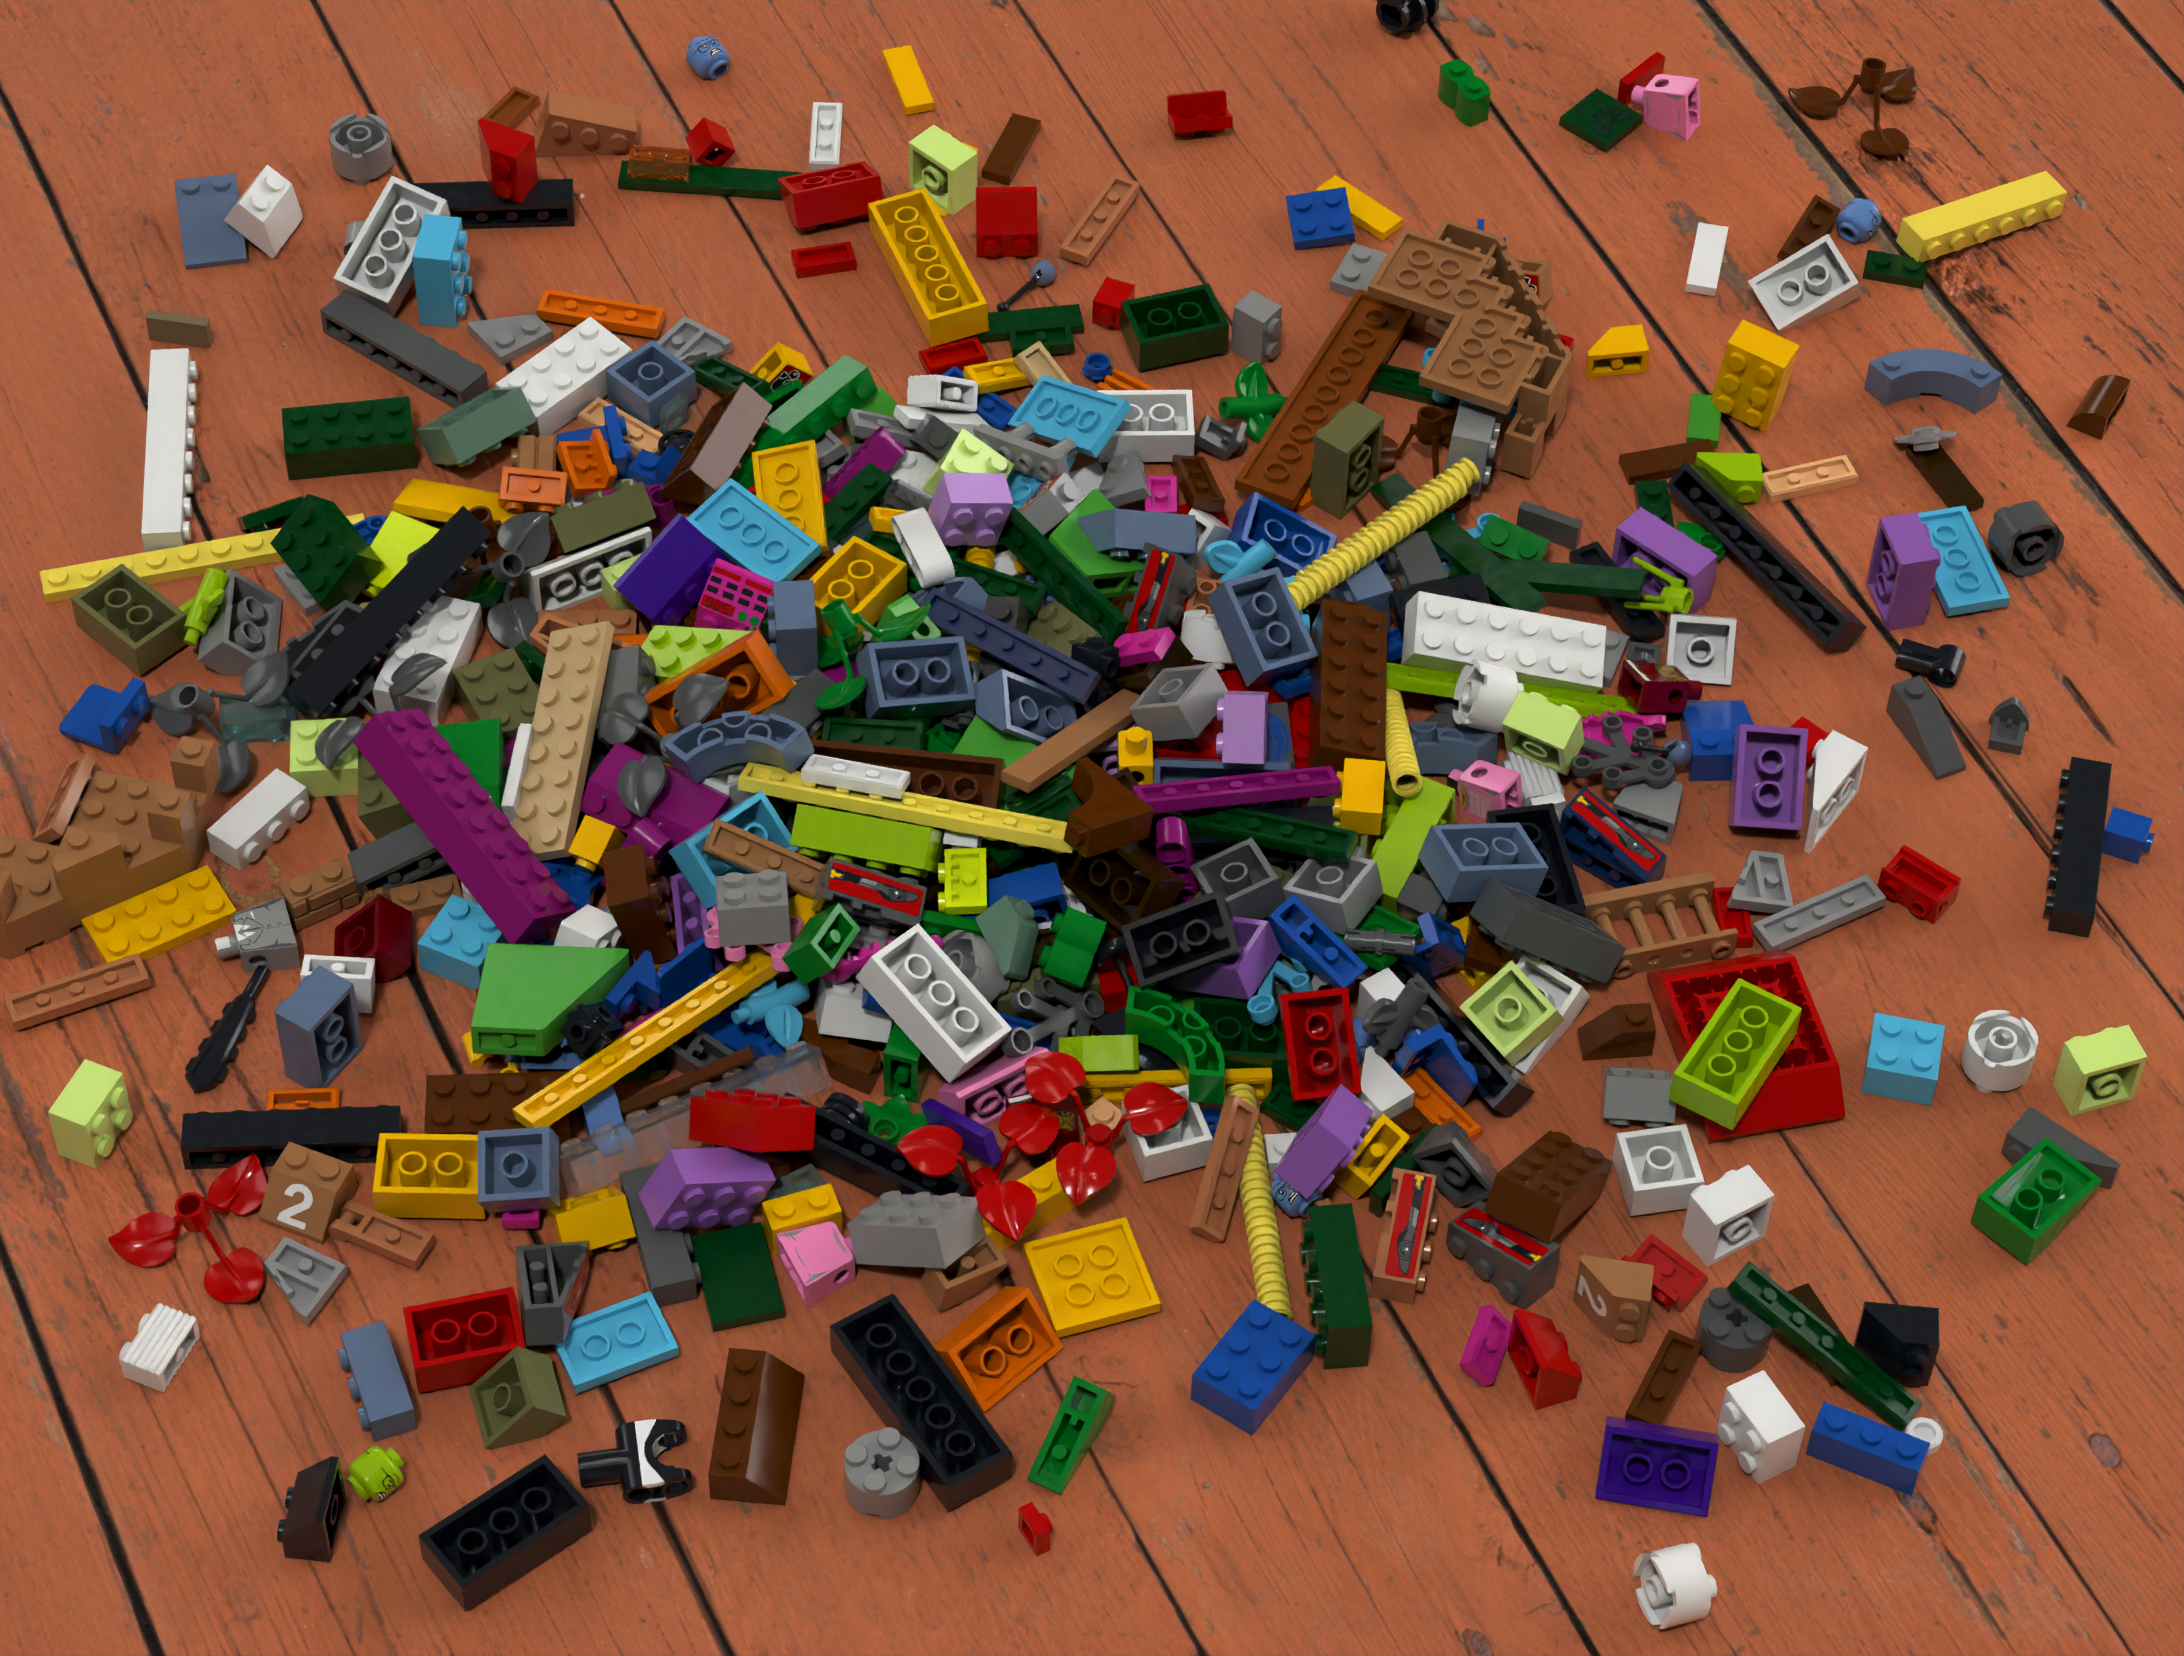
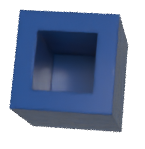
M2113 806L2104 831L2102 853L2138 864L2142 851L2149 853L2155 834L2149 832L2153 819Z

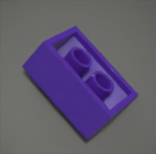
M678 513L617 580L613 587L653 626H676L700 600L717 558L729 563L731 562L718 547L684 516Z
M1607 1416L1595 1498L1707 1517L1719 1447L1718 1434Z

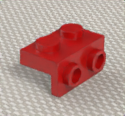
M1223 89L1167 96L1168 125L1174 134L1193 136L1196 131L1206 130L1208 133L1215 134L1224 132L1226 128H1233V117L1227 109L1226 92Z
M1653 1234L1646 1238L1631 1257L1624 1255L1621 1259L1623 1261L1654 1265L1651 1290L1654 1293L1651 1296L1667 1310L1672 1306L1682 1313L1709 1281L1707 1275Z

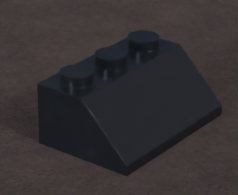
M1220 890L1121 926L1141 990L1241 954L1240 939L1230 906Z

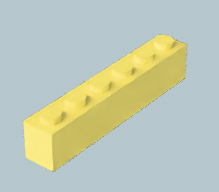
M2043 171L1902 218L1896 242L1917 262L1935 259L1939 256L1959 251L1962 248L2060 216L2068 192L2047 171Z

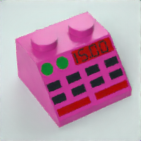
M717 558L700 598L694 627L745 630L746 627H754L761 630L762 621L768 617L767 596H773V582L775 581Z

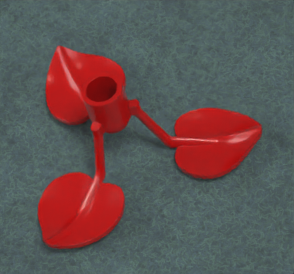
M1043 1052L1028 1058L1025 1062V1084L1033 1099L1044 1105L1060 1104L1069 1095L1074 1100L1083 1124V1131L1085 1132V1145L1079 1142L1066 1144L1057 1155L1056 1172L1060 1185L1066 1195L1076 1206H1080L1113 1180L1116 1173V1161L1113 1157L1114 1140L1120 1138V1132L1127 1121L1130 1120L1131 1129L1137 1135H1157L1166 1131L1180 1120L1188 1107V1103L1184 1097L1162 1084L1144 1082L1135 1085L1126 1093L1123 1104L1128 1113L1120 1118L1114 1130L1101 1123L1091 1126L1080 1097L1075 1091L1086 1081V1073L1083 1066L1077 1059L1068 1054Z
M1020 1103L1008 1107L1000 1116L999 1131L1010 1141L1004 1148L1002 1160L997 1163L994 1170L989 1167H981L970 1173L965 1157L959 1154L963 1147L962 1137L951 1128L941 1125L923 1126L909 1132L898 1142L896 1150L906 1158L916 1171L932 1178H940L951 1174L955 1170L957 1162H959L964 1173V1180L970 1183V1197H976L977 1208L981 1216L998 1232L1018 1242L1034 1217L1037 1199L1034 1192L1025 1184L1019 1181H1007L1002 1184L999 1181V1177L1015 1145L1022 1153L1030 1156L1047 1150L1053 1144L1058 1134L1059 1118L1052 1109L1035 1104Z
M254 1154L246 1157L220 1174L209 1188L208 1201L206 1197H201L195 1192L181 1195L175 1202V1212L177 1215L173 1217L174 1222L168 1215L162 1212H149L132 1220L120 1232L108 1238L112 1248L122 1259L132 1265L142 1268L157 1267L173 1257L175 1246L172 1240L180 1237L183 1225L190 1232H202L220 1259L219 1262L212 1264L204 1275L203 1283L209 1296L218 1302L228 1304L245 1303L254 1299L260 1293L264 1284L265 1273L260 1258L255 1252L245 1247L233 1250L226 1257L208 1229V1225L211 1221L209 1210L220 1215H226L230 1210L236 1216H246L261 1207L268 1183L258 1156Z

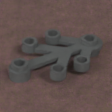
M1607 715L1602 721V732L1609 737L1613 747L1584 736V744L1581 749L1603 758L1592 760L1589 756L1578 755L1572 760V773L1575 776L1587 777L1591 773L1603 771L1602 784L1610 789L1643 780L1650 787L1663 788L1670 783L1675 773L1674 765L1669 760L1659 757L1657 753L1641 751L1644 759L1633 755L1622 733V718L1617 715ZM1638 726L1633 729L1632 741L1639 740L1645 745L1653 746V731L1651 728ZM1627 766L1632 768V770L1622 772L1620 768Z
M1051 977L1042 978L1034 984V993L1037 998L1029 990L1021 989L1011 994L1010 1005L1016 1012L1029 1010L1047 1020L1027 1030L1023 1027L1012 1029L1001 1042V1048L1007 1056L1012 1058L1020 1057L1032 1051L1034 1042L1053 1033L1049 1052H1059L1058 1038L1067 1037L1071 1023L1077 1021L1074 1037L1089 1036L1091 1024L1104 1013V1001L1095 991L1082 990L1075 994L1058 985ZM1044 985L1047 987L1048 993L1045 991ZM1053 997L1071 1008L1062 1011L1042 1000Z

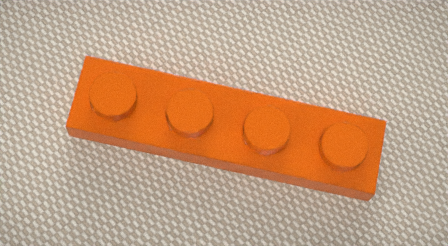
M549 289L544 290L536 310L537 316L541 320L579 325L591 316L609 331L658 338L665 319V308Z

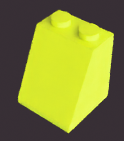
M391 511L370 545L383 564L361 592L374 599L407 564L408 555L427 543L440 529Z

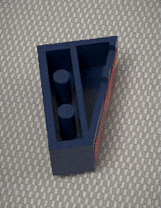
M1584 786L1564 808L1561 815L1560 826L1572 864L1616 889L1661 880L1664 875L1667 856Z

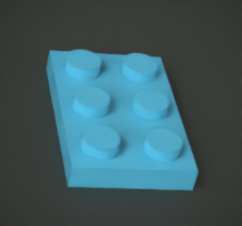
M651 1291L572 1320L564 1342L552 1344L575 1394L679 1355V1347Z

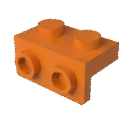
M600 429L592 430L589 441L558 442L556 452L563 472L568 473L567 484L572 498L585 497L587 494L595 491L611 490L613 483L617 481V467L611 462L609 445L603 439Z
M503 466L501 488L498 494L499 507H505L504 510L511 513H523L524 509L537 510V512L548 513L549 516L555 515L554 508L565 504L568 473Z

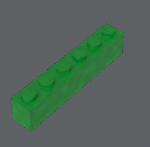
M845 354L767 417L769 422L759 434H755L753 438L756 441L754 447L747 455L741 457L742 467L732 479L745 489L750 488L755 484L752 452L809 440L816 441L828 429L830 430L849 414L850 408H857L878 391L868 366Z

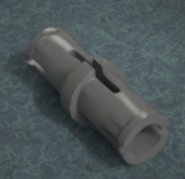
M1346 928L1344 944L1352 951L1375 953V956L1383 957V954L1414 957L1417 936L1416 934L1385 932L1383 928H1378L1377 931Z

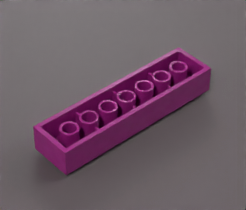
M419 708L374 714L353 743L510 944H527L556 938L562 920L573 915L578 909L570 901L567 892L561 889L552 878L548 868L533 854L529 844L511 826L508 817L500 812L493 803L489 793L474 779L467 765L461 762L452 751L449 742L430 723L429 717Z

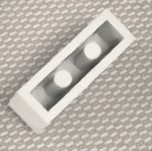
M276 768L206 830L210 852L239 871H242L248 864L256 861L268 846L274 841H278L285 831L297 820L305 817L308 810H310L307 787Z

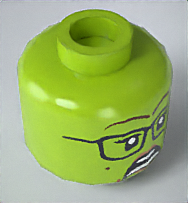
M372 1445L349 1464L350 1476L346 1479L364 1501L368 1499L381 1501L403 1483L404 1477L399 1468L404 1465V1462L391 1447L384 1451L381 1447Z

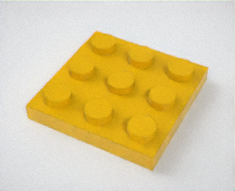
M1126 1217L1026 1242L1022 1245L1023 1255L1046 1315L1058 1338L1160 1312L1161 1302Z

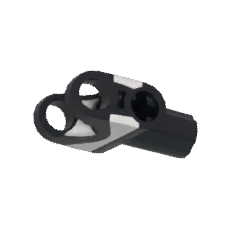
M649 1419L624 1423L615 1430L616 1448L577 1453L581 1487L621 1482L622 1497L628 1503L642 1504L678 1497L690 1491L694 1484L693 1475L688 1469L667 1466L657 1461L661 1454L672 1450L673 1447H677L687 1440L686 1426L677 1420Z

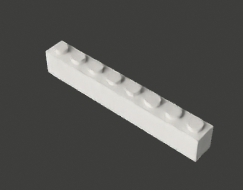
M189 348L157 349L150 352L141 530L145 552L183 546L185 541L191 540L190 521H186V517H192L191 498H187V494L193 493L192 475L188 474V470H194L193 452L189 451V448L195 447L194 429L190 428V425L196 424L195 406H191V402L197 401L196 384L192 383V380L198 379L197 362L191 361Z

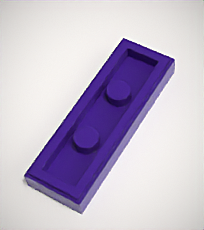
M929 1098L921 1104L928 1125H941L951 1128L962 1137L963 1147L961 1150L991 1166L1002 1160L993 1130L934 1099Z

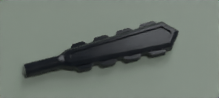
M258 965L243 993L235 997L232 1002L226 1003L222 1010V1019L214 1022L210 1028L212 1034L210 1037L204 1038L198 1047V1056L191 1058L185 1067V1079L194 1094L214 1089L218 1083L223 1082L228 1072L226 1065L234 1060L238 1052L236 1045L242 1042L247 1034L245 1026L252 1023L256 1016L254 1000L270 973L266 966Z

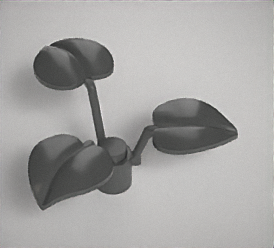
M527 512L506 520L499 527L496 537L498 546L506 553L494 562L468 568L461 575L466 576L490 570L497 581L506 583L507 586L503 595L504 603H497L490 608L486 618V626L490 636L497 643L509 649L514 648L515 650V646L524 640L530 644L529 634L538 623V615L533 604L523 596L516 597L510 601V593L516 585L514 579L523 573L525 567L537 566L548 555L550 549V516L548 513ZM426 543L408 555L407 563L426 545ZM449 578L442 585L446 590L443 595L450 594L458 588L459 578L455 582Z
M284 651L277 652L252 665L246 671L240 683L241 689L246 693L244 695L215 691L212 688H208L205 692L197 685L185 682L177 684L161 694L149 697L150 712L159 727L172 736L187 733L193 727L196 717L219 741L221 747H216L221 778L215 791L221 795L232 791L245 778L250 767L251 754L247 744L240 739H235L227 744L225 738L207 719L214 713L216 708L214 697L247 702L252 698L253 703L258 707L274 704L283 696L282 694L287 689L289 683L288 655Z
M418 653L408 658L395 670L391 676V681L394 684L388 689L395 711L402 710L398 697L409 693L431 674L447 664L443 658L428 653ZM367 672L358 673L355 677L360 682L346 696L340 692L333 699L338 705L330 712L332 716L340 717L349 713L358 702L372 716L378 713L363 698L375 687V679L371 674ZM352 716L348 717L346 721L336 720L321 732L315 742V753L320 762L332 770L337 759L351 746L366 724L359 717Z
M704 673L693 674L685 678L677 687L672 700L674 708L678 710L674 715V719L679 730L681 731L695 722L702 723L716 707L730 682L725 678ZM627 692L614 697L605 707V712L602 713L601 733L603 738L613 746L618 742L624 745L629 743L635 737L638 728L660 742L663 756L644 755L641 761L631 760L624 765L617 779L616 788L621 802L635 815L645 818L649 807L665 784L667 767L664 763L673 766L663 744L677 733H668L665 736H661L642 722L650 711L648 701L637 693Z

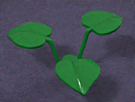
M842 598L827 604L820 613L832 631L833 636H819L817 644L818 667H828L843 660L847 676L845 681L830 686L820 694L815 703L817 710L821 711L845 705L857 698L866 687L867 679L865 676L854 678L847 653L856 649L865 637L862 631H858L857 623L875 637H881L883 642L897 641L913 633L923 623L931 608L930 601L916 610L888 621L882 626V629L874 628L862 618L859 612L852 614Z

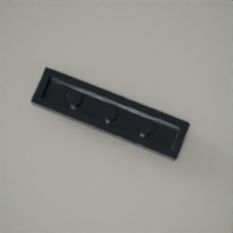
M1598 541L1570 551L1569 562L1571 564L1618 567ZM1597 596L1625 633L1630 636L1632 642L1646 643L1664 636L1665 626L1652 610L1624 607L1625 602H1645L1642 597L1640 599Z

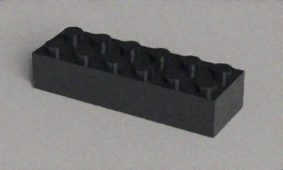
M894 1293L830 1325L832 1353L884 1425L897 1429L900 1435L906 1437L915 1446L920 1459V1474L947 1512L1012 1477V1452Z

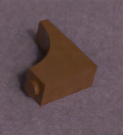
M1088 757L1078 759L1070 789L1078 795L1084 804L1069 812L1063 841L1083 857L1089 858L1147 839L1155 809Z

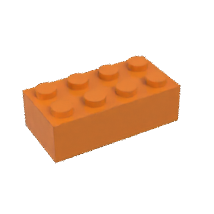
M757 628L651 688L644 695V698L650 706L647 717L658 734L665 736L668 733L680 732L674 719V715L678 710L674 708L672 700L677 687L690 675L704 673L725 678L730 682L722 698L702 724L722 718V713L749 711L750 714L755 715L782 700L794 684Z

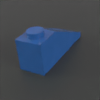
M1293 894L1269 915L1267 921L1270 923L1280 948L1289 957L1299 961L1303 966L1335 987H1349L1368 969V966L1296 895Z

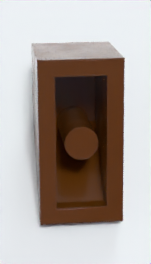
M1651 1004L1615 1005L1577 1029V1036L1582 1060L1652 1056L1656 1026Z

